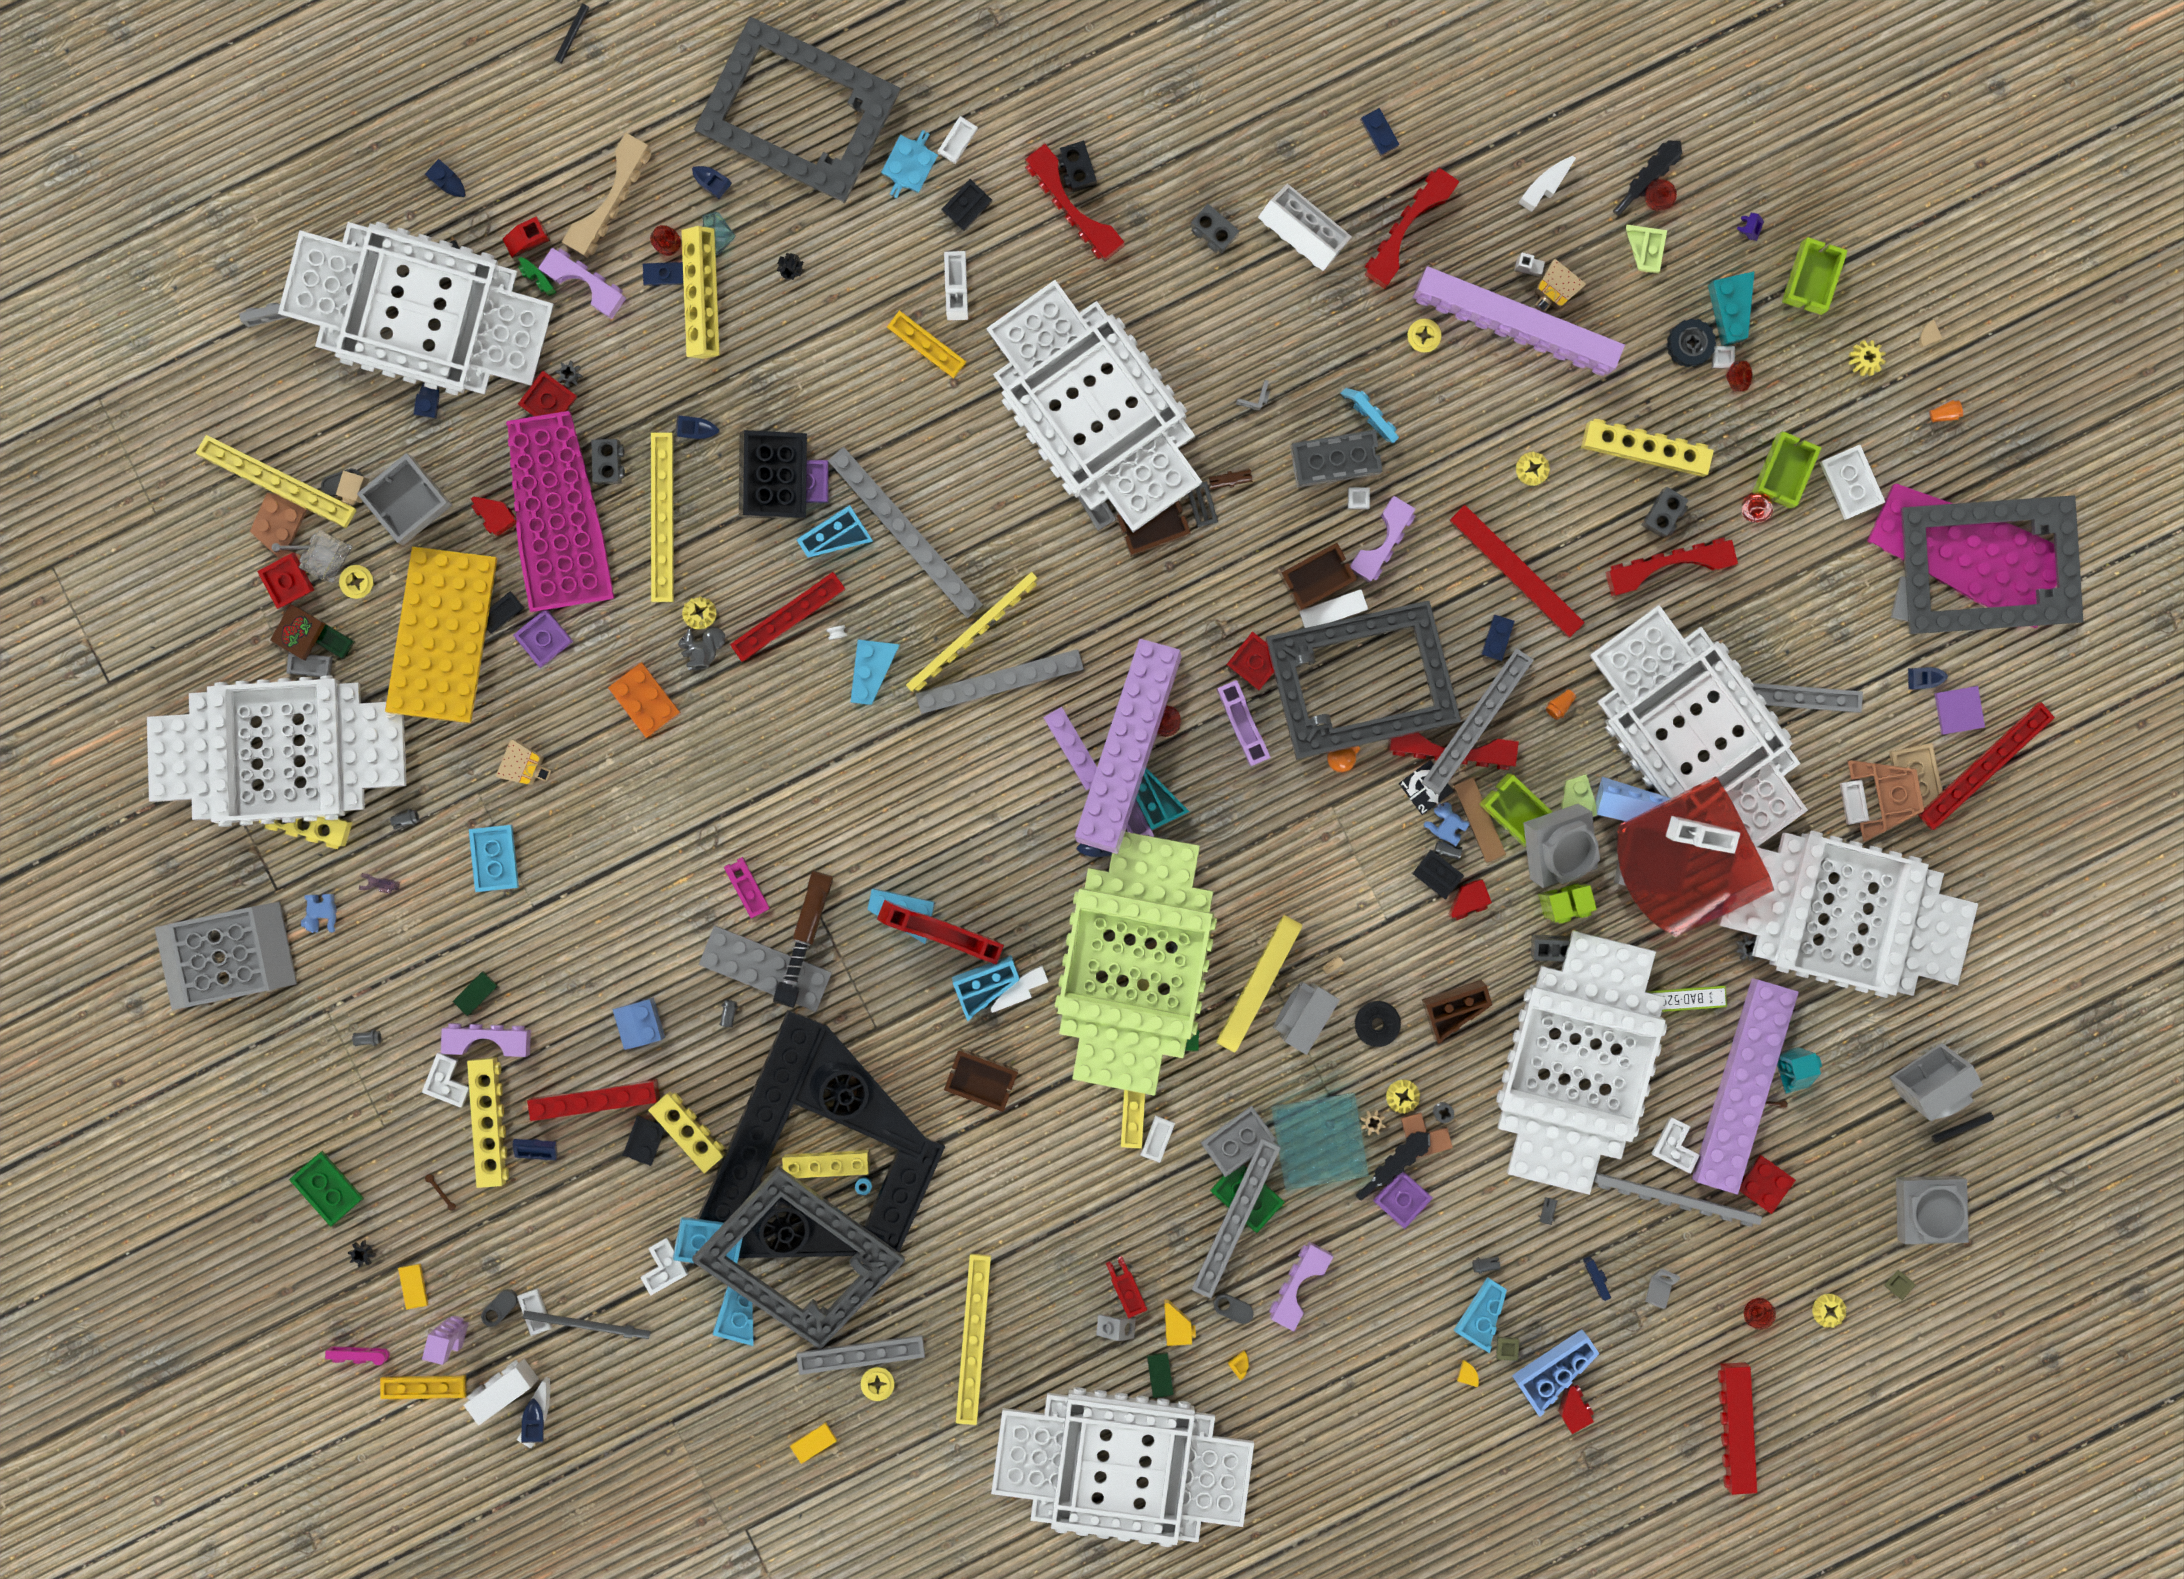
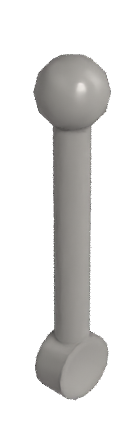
M278 543L272 545L273 552H279L280 550H310L315 552L318 549V546L314 543L310 546H280Z

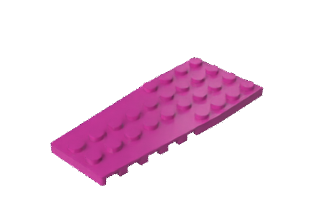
M566 411L507 421L508 446L510 447L511 456L510 467L512 468L513 477L512 487L515 497L514 508L517 518L518 549L530 612L615 599L604 535L571 412Z
M1897 483L1893 484L1867 541L1881 547L1883 551L1897 556L1904 562L1901 508L1953 503ZM1999 522L1926 528L1929 575L1983 606L2003 607L2037 604V589H2052L2057 585L2054 543L2037 535H2032V533L2015 525Z

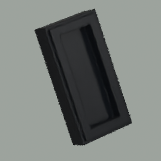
M511 591L489 609L486 629L490 634H494L525 608Z

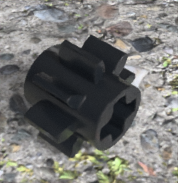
M786 253L785 258L779 257L777 271L780 272L783 278L794 280L796 275L801 276L804 262L800 261L798 255Z
M363 1240L360 1245L357 1242L352 1244L354 1250L348 1252L352 1258L350 1263H358V1268L363 1266L364 1262L366 1265H370L372 1262L369 1258L376 1256V1253H373L372 1250L374 1245H367L366 1240ZM364 1251L365 1254L361 1257L359 1253Z

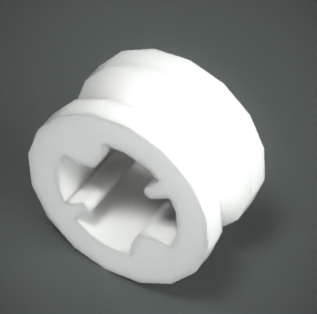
M845 625L827 629V632L830 633L829 640L847 636V633L844 632Z

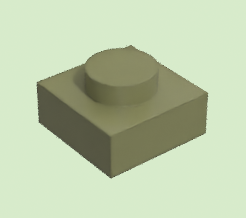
M1897 1270L1884 1286L1899 1299L1903 1300L1916 1284Z
M1497 1337L1496 1359L1518 1361L1519 1339Z

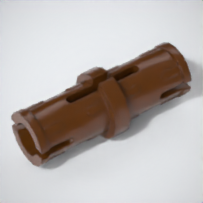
M1251 469L1233 473L1232 471H1227V474L1209 476L1211 490L1226 486L1232 488L1237 484L1253 482Z

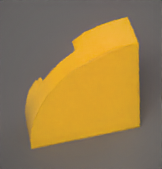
M1245 1350L1228 1362V1365L1240 1381L1246 1376L1249 1367V1360Z
M1463 1360L1457 1381L1478 1387L1479 1378L1475 1368L1469 1362Z

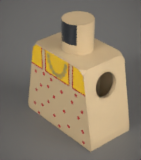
M1554 259L1535 290V293L1541 298L1534 306L1537 310L1544 313L1550 306L1558 310L1578 293L1586 283Z
M511 739L495 777L533 785L536 778L546 782L551 770L541 766L544 759L543 756L521 742Z

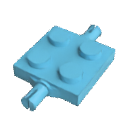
M922 130L917 141L910 140L900 134L881 171V174L889 177L895 183L889 193L892 197L894 195V198H898L902 187L909 188L919 194L938 157V154L930 151L924 145L930 135L928 132L925 134V131Z

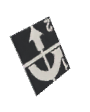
M1431 760L1399 782V785L1421 815L1454 792L1448 783L1440 795L1422 784V781L1434 765Z

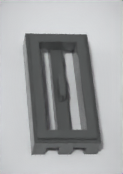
M1207 481L1202 482L1195 490L1204 518L1203 522L1200 521L1193 492L1188 493L1197 528L1218 523ZM1201 487H1204V491L1212 516L1211 520H1209L1207 516L1204 501L1200 491Z

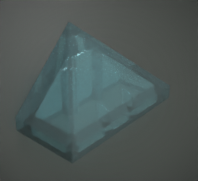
M719 212L702 215L703 227L714 228L715 256L720 255L736 235Z

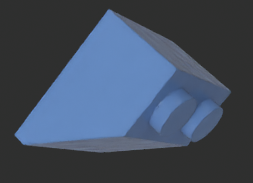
M654 997L612 1009L624 1050L657 1042L665 1038Z

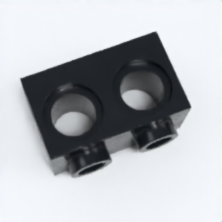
M1084 140L1061 147L1060 155H1057L1060 167L1065 168L1067 175H1064V180L1067 188L1071 187L1072 193L1096 186V176ZM1071 153H1076L1079 159L1072 162L1068 160L1067 156ZM1082 173L1085 179L1082 182H1077L1073 178L1074 175Z

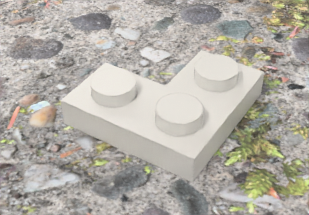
M438 1052L422 1093L462 1108L469 1093V1086L451 1080L458 1059Z
M1669 1117L1651 1154L1690 1174L1700 1156L1681 1146L1690 1126Z
M668 1237L648 1248L658 1267L642 1275L640 1278L651 1296L689 1274L682 1261L673 1260L675 1248Z

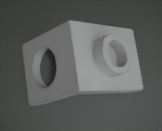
M1264 380L1258 404L1238 398L1236 405L1260 411L1262 404H1267L1270 391L1266 390L1269 381Z
M1664 1269L1657 1271L1651 1276L1645 1301L1665 1309L1671 1287L1680 1280V1276ZM1662 1275L1668 1276V1277H1670V1278H1672V1279L1664 1278V1277H1662Z
M1100 1314L1098 1315L1096 1335L1116 1341L1134 1339L1136 1318L1118 1319ZM1129 1323L1130 1330L1128 1334H1125V1326Z

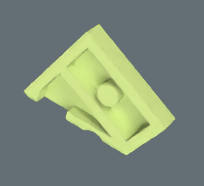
M1626 225V232L1638 271L1659 274L1667 230Z
M1587 774L1565 781L1564 797L1561 804L1562 809L1579 803L1592 811V816L1597 815L1596 802Z

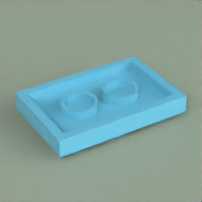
M504 825L469 829L475 892L519 888L513 826Z
M681 1217L673 1260L694 1263L692 1257L724 1223ZM742 1239L726 1255L736 1263L738 1262Z

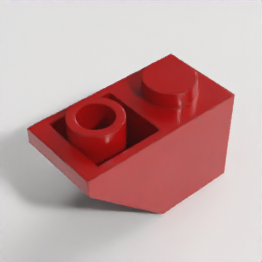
M537 216L518 224L502 238L511 258L550 241L541 220Z
M475 496L470 498L474 503L471 507L478 516L481 515L485 520L483 525L490 534L493 532V534L499 536L516 525L517 518L508 504Z
M1483 879L1460 886L1448 913L1450 918L1456 917V920L1467 917L1470 911L1475 910L1477 913L1488 909L1487 905L1491 904L1492 901Z
M1573 1384L1564 1389L1558 1410L1571 1434L1594 1423L1591 1417L1594 1415L1588 1403H1583L1581 1397L1584 1395L1578 1385L1574 1386Z

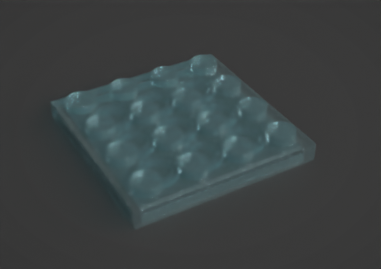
M1354 1092L1271 1106L1277 1144L1281 1146L1279 1157L1285 1190L1369 1176Z

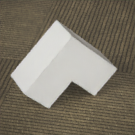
M1521 253L1517 258L1514 271L1540 277L1545 261L1534 259L1533 255Z

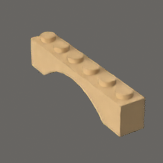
M625 132L615 150L617 160L616 176L608 197L594 213L571 225L562 240L566 247L587 259L589 255L595 253L598 247L596 243L600 237H604L609 227L607 225L610 219H614L618 214L620 202L628 197L631 183L637 181L640 176L639 170L641 166L650 159L651 149L647 144Z

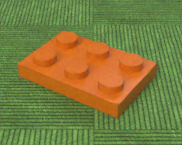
M643 662L639 663L608 687L646 738L681 713Z

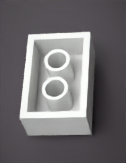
M525 1359L520 1362L515 1360L502 1371V1375L498 1372L484 1384L485 1387L480 1385L467 1396L469 1400L464 1406L479 1426L529 1390L539 1378Z

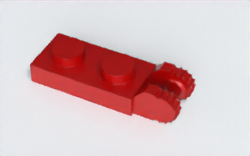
M1120 1256L1118 1257V1263L1122 1267L1123 1274L1116 1276L1114 1266L1110 1261L1106 1263V1266L1112 1277L1113 1286L1129 1319L1148 1309L1131 1271L1128 1270L1123 1257Z

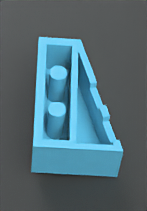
M875 888L871 890L867 910L877 916L884 900L931 917L933 915L935 901ZM905 932L926 944L927 938Z
M1012 955L999 959L997 965L989 963L952 977L954 988L967 1021L1020 980Z

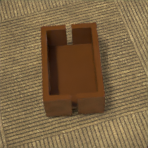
M1179 500L1134 532L1131 531L1120 514L1116 515L1122 535L1127 534L1124 540L1130 557L1190 536L1191 532L1185 515L1180 516V518L1178 516L1183 512Z
M1338 543L1329 546L1279 574L1287 590H1293L1294 593L1291 594V597L1299 612L1357 580L1349 563L1342 567L1341 562L1345 561L1346 558Z
M959 1048L952 1069L956 1071L951 1070L944 1091L1004 1112L1011 1092L1007 1088L1012 1090L1018 1069Z

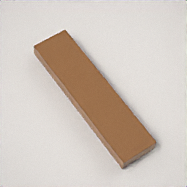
M1472 777L1453 785L1485 862L1488 863L1505 856L1506 853L1489 813L1479 805L1483 799L1474 778Z

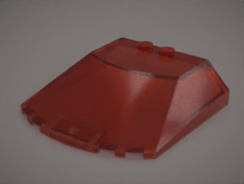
M1716 776L1618 826L1617 853L1619 868L1628 892L1640 910L1655 925L1675 937L1774 891L1767 869L1732 800ZM1671 816L1740 832L1735 854L1701 848L1693 844L1677 842L1667 838L1666 834Z

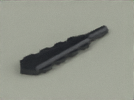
M1668 140L1660 145L1657 149L1658 154L1653 155L1648 160V166L1640 170L1638 179L1634 178L1629 184L1628 194L1613 210L1615 215L1620 216L1633 200L1644 197L1649 192L1648 187H1653L1659 181L1658 177L1664 176L1669 171V166L1675 165L1681 159V141Z
M1421 1131L1411 1133L1406 1138V1143L1400 1144L1395 1149V1154L1389 1155L1385 1159V1164L1383 1166L1379 1165L1375 1169L1372 1180L1356 1194V1197L1362 1201L1377 1186L1389 1184L1393 1180L1394 1175H1400L1404 1171L1406 1165L1411 1166L1416 1162L1417 1156H1423L1427 1153L1428 1148L1431 1146L1430 1133Z

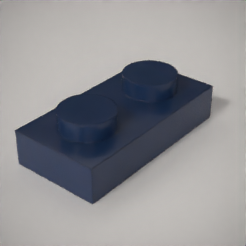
M1380 108L1361 117L1360 120L1380 156L1399 147L1400 144Z
M1493 615L1481 653L1482 656L1498 661L1503 660L1514 620Z

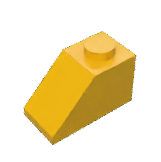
M1164 1300L1167 1346L1192 1345V1338H1196L1195 1325H1191V1320L1170 1300Z

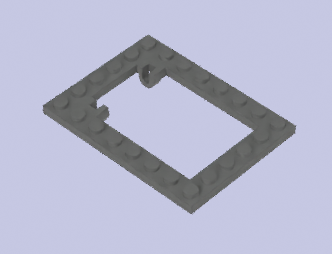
M750 16L694 130L713 141L846 203L901 88ZM760 47L853 90L847 103L856 111L864 114L841 160L838 158L832 159L827 153L823 152L816 165L724 121Z
M2075 495L1901 508L1909 634L2084 622ZM2031 520L2032 535L2054 533L2057 588L2037 589V604L1931 611L1926 528Z
M1430 601L1271 635L1265 638L1296 760L1461 722ZM1413 627L1434 706L1334 729L1329 714L1318 715L1311 719L1308 718L1296 668L1301 667L1304 663L1311 665L1316 662L1313 649Z
M779 1166L692 1257V1261L820 1350L906 1261L905 1257ZM780 1197L858 1251L850 1259V1264L860 1276L828 1309L824 1306L819 1309L817 1301L814 1299L804 1309L800 1308L726 1256Z

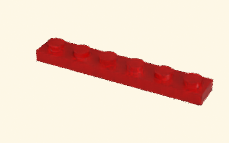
M834 572L830 573L732 642L730 646L739 659L744 662L845 591V587Z

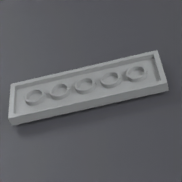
M715 925L699 965L775 995L778 983L782 982L783 976L786 975V966H789V957L791 955ZM803 961V968H801L799 973L801 976L797 980L800 990L796 1004L817 1012L832 972Z

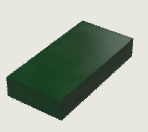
M326 624L316 643L341 659H345L355 641Z
M482 971L452 1002L466 1016H469L498 985Z
M1168 1352L1147 1355L1153 1398L1174 1395Z

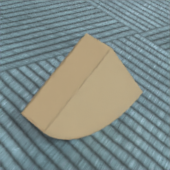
M1935 320L1928 322L1924 326L1919 338L1921 348L1942 339Z
M1336 956L1322 966V970L1325 974H1328L1345 963L1341 957Z

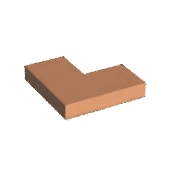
M1421 1112L1401 1117L1406 1138L1411 1133H1416L1417 1131L1427 1132ZM1447 1127L1427 1132L1430 1133L1431 1146L1423 1156L1453 1148Z

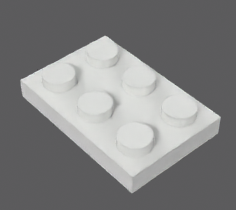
M1857 445L1819 462L1844 520L1885 503L1861 445Z

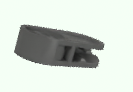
M353 468L343 470L363 476L359 470ZM343 471L329 475L322 480L321 489L325 494L332 497L337 496L336 492Z
M511 1289L500 1292L483 1310L481 1314L482 1322L490 1327L499 1324L518 1303L516 1292ZM489 1310H494L497 1313L498 1318L496 1321L488 1320L487 1312Z
M1225 1293L1217 1295L1214 1299V1308L1220 1315L1241 1324H1247L1253 1319V1309L1248 1303ZM1227 1299L1230 1302L1229 1307L1226 1310L1220 1309L1218 1307L1219 1300Z

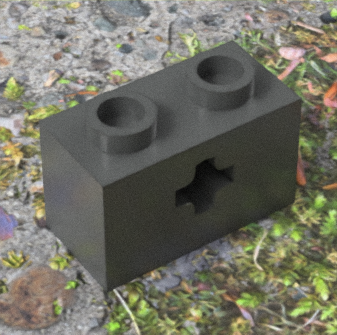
M1532 935L1531 957L1537 961H1565L1571 936Z

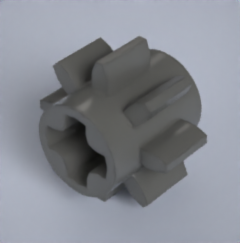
M571 360L569 365L561 362V369L556 370V373L561 376L557 381L559 383L566 381L565 386L567 388L573 383L578 386V379L583 378L578 372L581 370V367L578 365L574 368V362ZM571 370L574 373V375H571L568 378L567 376H565V374L570 373Z
M1743 935L1742 941H1736L1738 949H1735L1734 952L1741 954V960L1748 956V960L1753 961L1752 953L1756 937L1753 936L1749 940L1747 935ZM1746 944L1751 948L1750 952L1745 948Z

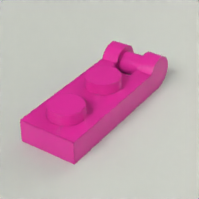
M743 857L737 859V862L732 865L727 864L724 866L751 919L770 909ZM742 870L744 875L737 878L735 872Z
M331 1346L325 1351V1359H332L333 1363L353 1360L355 1364L372 1361L375 1365H381L390 1357V1352L385 1348Z

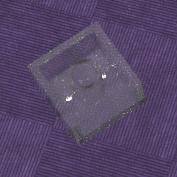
M319 530L318 533H314L311 537V545L308 551L302 554L299 568L321 580L333 583L353 546L330 533Z

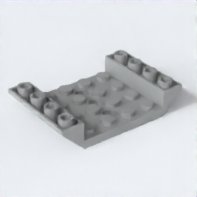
M280 902L155 927L172 1010L297 984ZM214 930L218 931L221 935L218 942H214L211 939V933ZM218 951L223 952L225 955L222 963L217 962L215 959V954ZM222 972H226L229 975V981L226 984L222 983L219 979Z

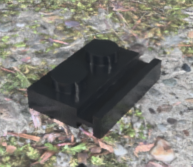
M969 179L941 210L964 232L993 200Z
M1432 850L1428 851L1417 868L1412 872L1416 878L1445 900L1464 877L1461 872Z
M638 1115L622 1156L652 1166L665 1132L663 1126L659 1122Z

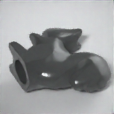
M716 627L708 628L703 633L702 641L698 642L694 641L691 630H687L686 635L680 639L678 646L681 649H685V651L681 652L683 657H690L691 661L686 664L688 670L709 668L710 663L716 656V649H721L722 645L725 644L726 636L722 629Z

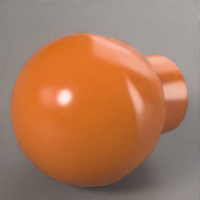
M1356 746L1329 752L1327 754L1329 766L1334 771L1341 773L1351 770L1356 763V754L1360 751V747Z

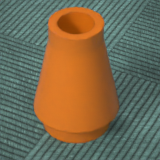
M1951 400L1929 411L1932 422L1959 420L1960 417H1963V409L1959 400Z
M1567 689L1564 693L1548 702L1546 711L1555 720L1563 718L1577 697L1571 690Z

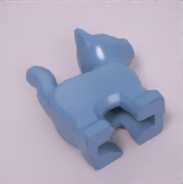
M1449 802L1438 804L1434 808V812L1444 821L1439 827H1436L1432 822L1426 821L1424 827L1429 828L1439 838L1457 846L1461 835L1455 834V831L1457 829L1466 831L1470 822L1462 820L1460 816L1455 814Z
M322 894V902H319V895H305L307 915L301 920V926L309 932L317 933L319 931L318 918L328 919V931L333 933L335 931L334 924L337 913L334 894Z

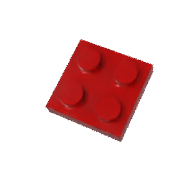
M542 371L518 405L535 417L566 412L578 396Z
M295 552L257 571L277 609L314 591Z
M1253 631L1226 664L1258 691L1274 673L1267 643Z
M1759 1155L1743 1177L1739 1191L1772 1214L1796 1180L1768 1159Z

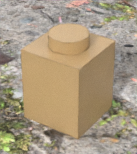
M343 471L336 495L342 497V502L354 505L355 501L362 503V499L357 493L368 485L369 479Z

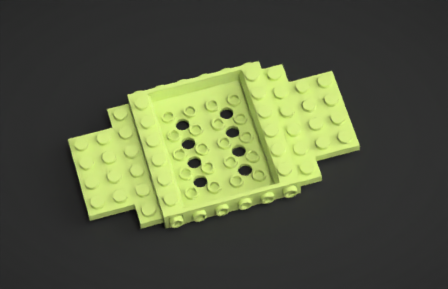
M1125 831L1118 854L1112 853L1109 871L1088 868L1085 888L1082 887L1079 889V892H1075L1073 904H1076L1075 913L1072 912L1070 917V925H1073L1072 932L1068 933L1066 945L1069 946L1068 954H1064L1062 966H1065L1064 975L1061 974L1059 979V987H1062L1061 994L1057 995L1055 1007L1058 1008L1057 1014H1062L1059 1034L1079 1038L1073 1080L1155 1096L1163 1055L1184 1058L1187 1039L1190 1040L1193 1034H1197L1198 1022H1195L1196 1014H1200L1202 1008V1001H1199L1200 993H1204L1206 981L1203 980V974L1208 972L1210 960L1206 959L1207 952H1211L1213 946V939H1210L1211 930L1215 931L1217 918H1214L1215 912L1210 911L1214 891L1193 887L1200 845ZM1108 929L1113 930L1116 935L1115 939L1111 942L1104 939V932ZM1131 933L1135 935L1136 943L1130 946L1125 943L1124 937L1126 934ZM1152 937L1157 941L1155 949H1148L1145 946L1147 938ZM1169 941L1177 944L1178 949L1175 953L1167 952L1166 944ZM1099 971H1105L1108 974V980L1105 983L1097 980L1096 975ZM1119 975H1126L1128 977L1129 983L1127 986L1121 987L1118 985L1117 978ZM1140 979L1148 980L1150 984L1148 990L1142 991L1138 988L1137 984ZM1161 983H1167L1170 986V992L1167 995H1162L1158 991V986Z

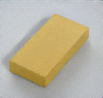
M421 1263L399 1267L406 1310L429 1305Z
M825 1422L792 1443L790 1448L802 1464L835 1443L837 1438Z

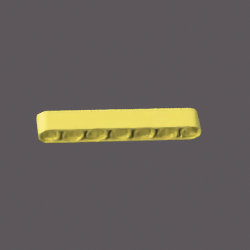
M1286 915L1282 916L1216 1041L1217 1044L1234 1053L1237 1051L1303 924Z

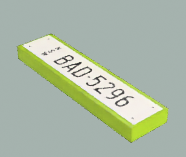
M1725 986L1645 991L1665 997L1662 1012L1727 1007Z

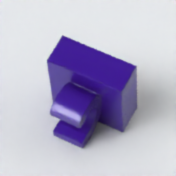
M1752 212L1749 217L1741 216V220L1747 222L1745 227L1738 226L1737 230L1745 234L1749 240L1757 241L1764 220L1759 214Z

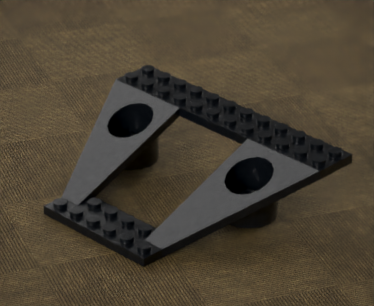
M787 1010L697 1219L725 1223L763 1182L761 1180L793 1104H796L898 1149L865 1226L860 1225L900 1252L945 1149V1145L926 1138L826 1024ZM846 1074L844 1081H838L837 1076ZM852 1075L856 1078L857 1083L849 1086L848 1082ZM834 1078L836 1083L832 1087L828 1086L829 1081ZM858 1088L857 1095L854 1096L852 1090ZM824 1089H829L830 1095L823 1098ZM829 1100H835L833 1107L824 1104ZM839 1103L845 1105L844 1107H838ZM780 1197L743 1236L739 1258L854 1256L858 1251ZM787 1212L785 1218H779L777 1213ZM791 1214H796L798 1219L790 1222ZM776 1216L773 1223L768 1222L771 1217ZM799 1224L798 1231L795 1232L792 1227ZM765 1225L771 1227L770 1232L763 1234ZM772 1236L776 1237L774 1242L767 1240Z

